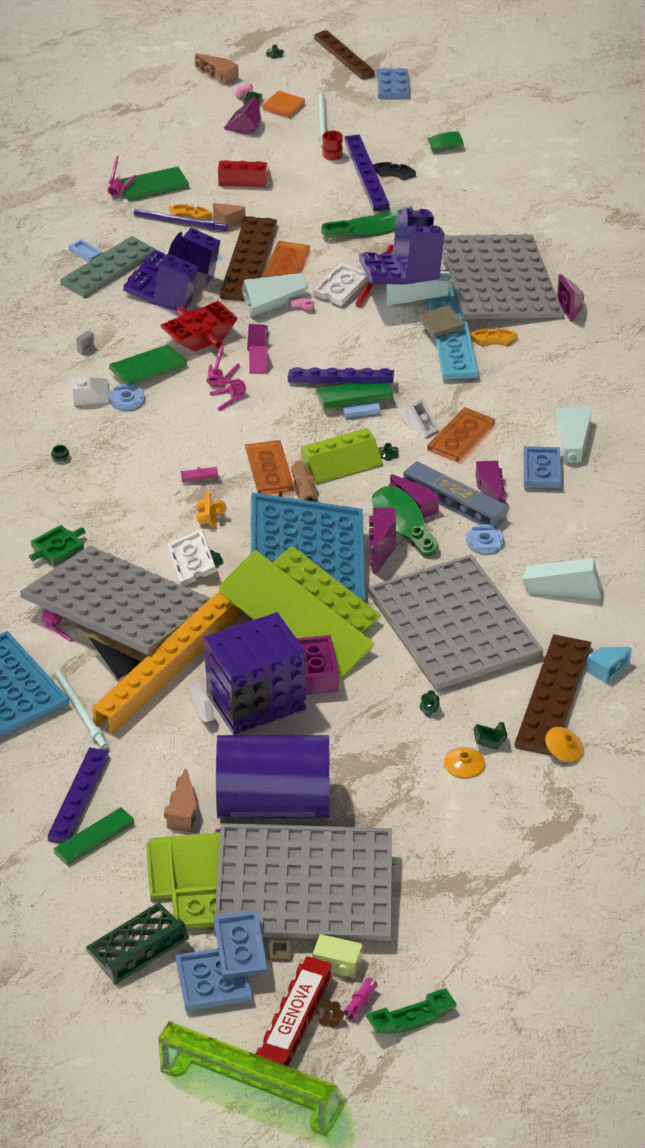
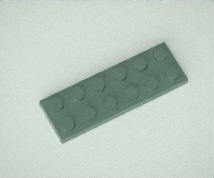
M131 236L61 278L60 283L65 288L85 298L142 263L151 252L155 251V248Z

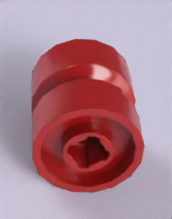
M335 130L324 132L322 135V156L327 160L340 159L343 155L342 133Z

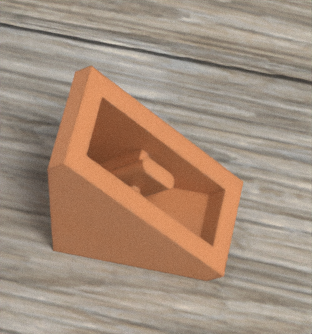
M213 203V219L218 223L228 224V228L243 223L246 216L245 206Z

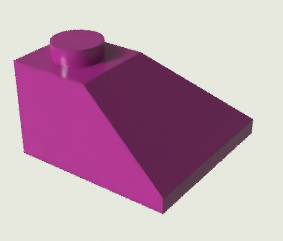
M254 97L235 111L223 128L247 134L250 131L254 132L259 127L258 123L262 119L257 99Z
M559 274L557 298L564 314L571 322L574 321L582 309L584 293L575 283L564 275Z

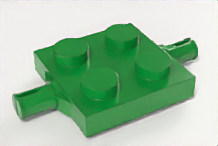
M59 525L31 540V547L36 552L29 555L30 560L34 562L43 557L51 564L56 565L84 549V543L78 537L86 533L85 529L80 527L75 531H70Z

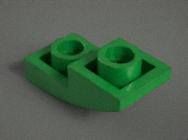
M459 131L445 132L427 138L433 153L447 146L449 150H452L464 144Z

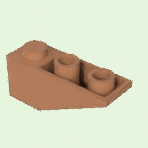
M199 53L195 54V67L224 85L239 78L238 64L233 61Z
M184 769L182 776L177 778L176 790L171 793L170 805L165 807L164 818L166 819L167 828L191 832L197 819V806L188 770Z

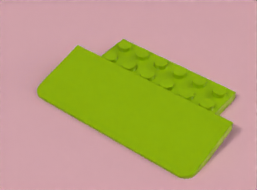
M293 546L273 562L269 561L257 550H254L220 584V593L253 620L278 612L296 638L331 635L339 671V680L348 674L375 644L364 633L380 619L381 614Z
M220 832L157 837L147 842L150 901L172 899L173 916L177 920L181 919L185 923L186 929L214 927Z

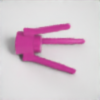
M118 156L115 157L109 181L110 185L107 189L108 193L112 196H118L120 192H124L126 187L136 177V175H133L124 185L118 180L119 177H116L114 180Z
M222 346L220 347L214 369L212 370V365H209L206 382L227 380L240 366L237 363L223 377L222 370L218 369L224 349Z
M239 378L208 382L209 385L230 384L226 388L209 392L210 395L227 391L234 395L233 398L219 406L218 410L244 397L243 394L246 393V385Z
M45 609L42 614V621L46 623L45 627L52 629L69 642H72V638L54 626L60 624L62 619H69Z

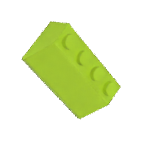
M368 428L301 446V461L307 464L309 473L313 475L316 485L383 466L376 439Z

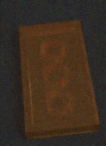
M278 241L262 278L301 273L310 252V245Z
M464 407L427 445V450L459 462L495 424V419Z
M281 440L245 444V451L257 493L273 494L279 493V491H294L293 481Z

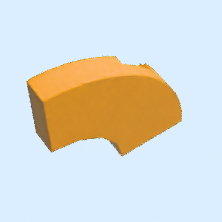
M188 204L169 206V212L175 216L205 221L212 219V213L200 206H197V208L188 206Z
M488 328L481 329L470 334L471 341L481 347L487 344L507 346L518 337L517 333L500 328L489 331Z

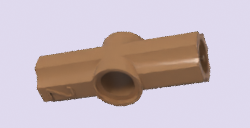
M296 461L291 466L296 494H299L301 500L318 502L313 475H310L306 463Z

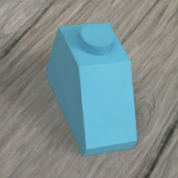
M599 648L596 652L589 655L587 659V672L605 683L608 682L630 663L632 648Z

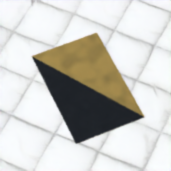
M98 632L87 635L117 679L128 675L144 660L138 650Z

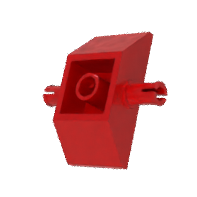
M216 301L192 312L181 306V308L179 307L176 310V315L179 317L160 324V326L178 344L193 352L210 345L215 350H218L223 345L222 340H224L236 323L237 317L221 302Z

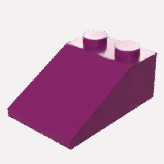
M331 635L297 638L306 651V656L304 657L306 660V671L304 672L306 675V686H304L306 695L339 692V671Z

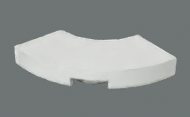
M202 684L190 685L192 702L198 716L204 722L214 721L212 704L207 699Z

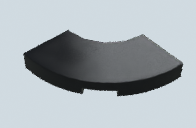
M392 162L373 164L376 173L380 177L394 176L405 180L416 176V171L404 164L398 165L392 164Z

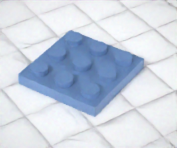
M218 948L175 955L186 1012L252 1002L248 976L222 978Z

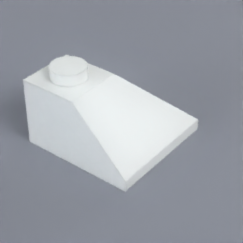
M93 377L72 378L74 406L109 404L108 379Z

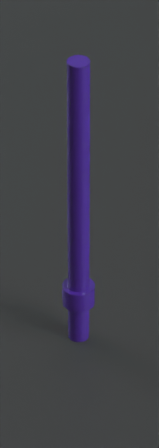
M139 209L134 210V215L207 227L209 230L219 229L227 231L228 224L217 223L215 220L205 221Z

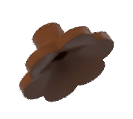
M326 999L316 1009V1014L320 1017L319 1022L323 1026L336 1027L339 1021L344 1018V1012L337 1001L331 1002Z

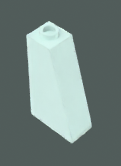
M440 271V278L438 280L407 285L387 284L386 305L390 306L448 296V290L452 289V279L449 278L450 272Z
M302 273L244 280L242 293L250 317H255L285 305L290 300L304 297L305 291L308 289V282L304 279Z
M591 406L556 408L555 426L563 463H578L582 461L591 424Z
M594 558L526 566L525 574L522 576L523 585L527 586L528 592L531 594L601 599L602 584Z

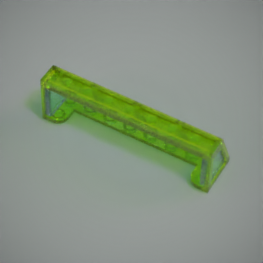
M169 1021L158 1037L160 1070L162 1073L179 1077L186 1073L191 1064H195L314 1111L310 1118V1128L322 1136H328L347 1103V1099L335 1084Z

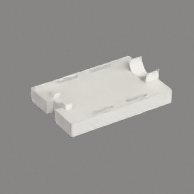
M340 263L313 289V295L326 300L329 298L330 302L342 306L369 278L364 271Z
M202 529L167 544L182 586L197 581L196 578L201 575L206 577L217 572Z

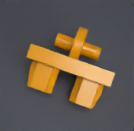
M207 492L205 493V499L196 502L199 511L196 514V519L200 526L209 523L211 528L217 527V516L224 514L227 506L221 500L213 502L211 500V493Z

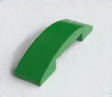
M447 988L426 994L425 1001L391 1012L386 1007L367 1013L366 1018L376 1033L395 1034L429 1024L453 1010L457 1003Z

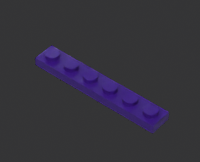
M295 367L289 369L288 383L393 384L395 371L389 368H382L380 370L364 368L357 370L354 368L337 369L332 367L320 369L313 367L302 369Z
M89 747L47 835L48 841L61 844L73 836L108 761L109 751Z

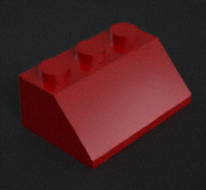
M244 160L219 161L218 186L266 187L269 172L268 163L262 161L247 162Z

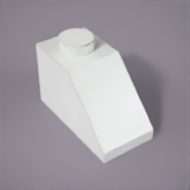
M423 397L399 409L407 426L423 437H427L439 430Z

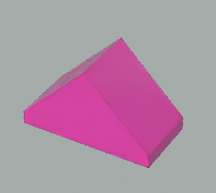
M249 346V374L267 373V346Z

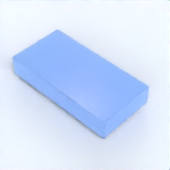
M82 239L69 245V251L87 262L103 254V252Z
M377 401L341 406L345 418L380 414V407Z

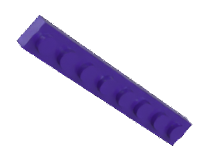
M360 134L344 136V142L373 211L388 210L389 201Z

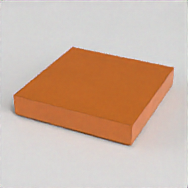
M277 91L263 104V110L289 118L305 104V99Z

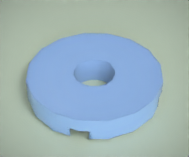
M118 385L109 393V403L118 410L129 411L137 409L144 402L143 390L140 387H134V385Z
M477 525L467 532L466 544L473 552L491 554L501 549L504 536L499 529H494V526Z

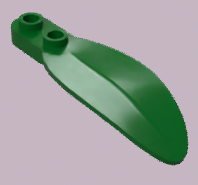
M412 206L405 207L414 210ZM403 208L348 221L327 222L322 224L321 233L327 238L347 235L376 236L395 231L397 210H402Z
M385 486L372 495L374 508H396V533L410 538L425 556H432L438 552L439 544L436 538L425 527V521L418 505L405 491L394 486Z

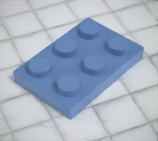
M377 69L378 99L409 98L408 69Z
M524 446V487L561 488L560 447Z
M258 910L214 916L222 978L228 979L267 973Z

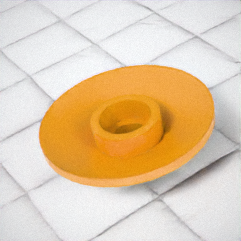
M554 727L546 734V746L556 758L565 762H574L582 756L583 744L573 731L564 727Z
M459 747L446 754L444 767L449 774L455 777L472 778L484 770L485 759L475 749Z

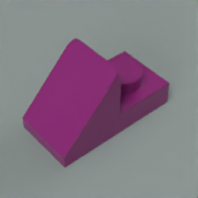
M249 324L247 351H249V346H266L268 325Z

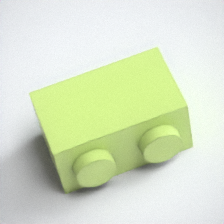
M320 934L312 957L330 962L331 973L355 978L362 961L363 944Z

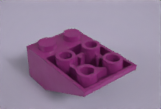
M373 508V515H369V527H373L369 528V554H373L370 555V566H373L374 574L378 573L396 549V508Z

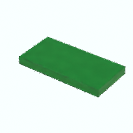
M179 166L136 175L135 179L126 187L123 193L127 200L131 201L189 188V182ZM126 177L118 180H120L122 182V185H124L131 177Z
M167 344L109 364V370L130 386L187 366V360Z
M352 383L316 389V394L324 408L393 398V391L388 383Z

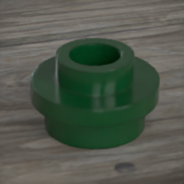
M57 445L53 448L51 457L56 461H64L69 457V450L64 445Z

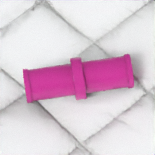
M217 466L209 468L197 467L194 470L181 471L182 482L218 478Z
M367 977L360 989L352 995V1001L344 1010L346 1017L351 1013L348 1019L356 1020L362 1008L370 1002V996L378 987L376 981L370 985L374 979Z

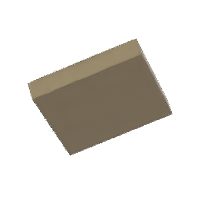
M449 305L418 314V320L433 338L465 329L464 322Z

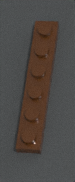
M328 30L314 34V40L361 80L374 76L375 70Z

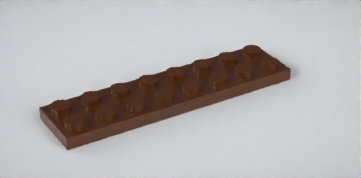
M245 216L220 290V298L245 301L242 293L243 282L247 279L261 278L277 228V219Z
M553 634L515 740V748L552 755L546 746V734L554 727L565 726L592 642Z

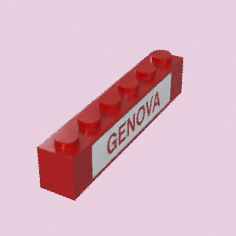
M306 956L303 964L300 963L298 965L296 978L290 981L288 994L286 997L283 996L281 1000L280 1011L274 1014L272 1027L264 1035V1044L262 1048L258 1047L255 1060L257 1061L258 1071L284 1078L331 979L330 962Z

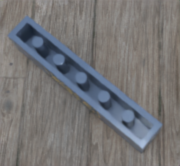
M418 461L403 472L404 479L430 488L439 497L440 505L480 525H491L496 529L506 520L507 505Z

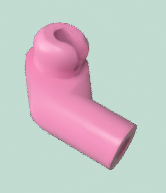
M249 83L238 87L235 91L236 97L243 98L247 92L253 91L252 84Z
M307 298L290 300V308H302L310 311L314 308V302Z

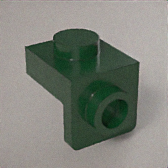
M501 721L495 729L476 724L473 729L476 744L498 750L507 739L505 723Z

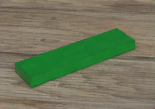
M120 807L56 846L54 853L68 865L133 825L134 818Z

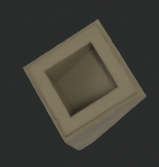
M269 937L268 960L291 961L292 939Z

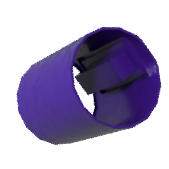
M218 735L216 744L217 818H330L329 735Z

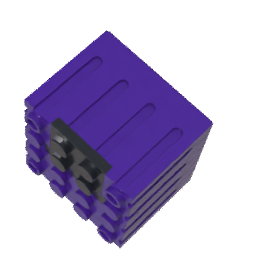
M278 612L204 637L207 696L233 735L295 714V712L298 713L306 710V703L304 702L306 700V689L304 688L306 686V675L304 673L306 671V660L304 659L306 651Z

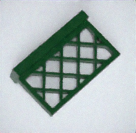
M158 902L86 946V949L109 973L111 980L117 984L189 939L185 923L181 919L177 920ZM158 911L162 913L160 918H151ZM137 924H143L142 929H133V927ZM149 924H158L157 929H147ZM163 924H170L166 928L162 929ZM119 935H125L124 940L114 939ZM130 935H140L139 940H129ZM145 935H153L144 940ZM99 947H106L105 952H96L95 950ZM112 947H121L120 952H110ZM126 947H133V948H131L130 950H128L127 952H125V951H126ZM108 958H115L114 960L107 963Z

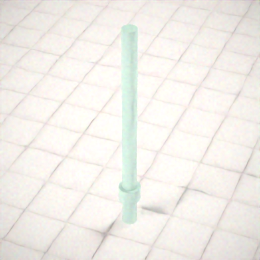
M319 94V141L322 148V135L326 132L325 98L323 94Z
M60 669L55 670L54 675L90 730V736L94 741H97L102 750H106L109 745L104 739V733L101 728L96 726Z

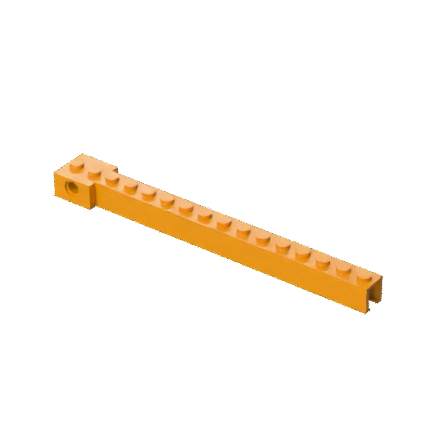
M218 591L92 707L93 721L96 726L99 727L108 718V732L111 734L116 732L204 650L205 636L225 630L243 611Z

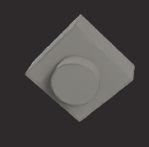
M89 330L76 338L77 352L82 355L95 347L94 333Z

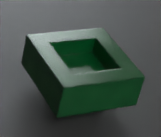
M247 92L243 100L244 105L254 97L257 99L258 105H260L263 99L262 94Z

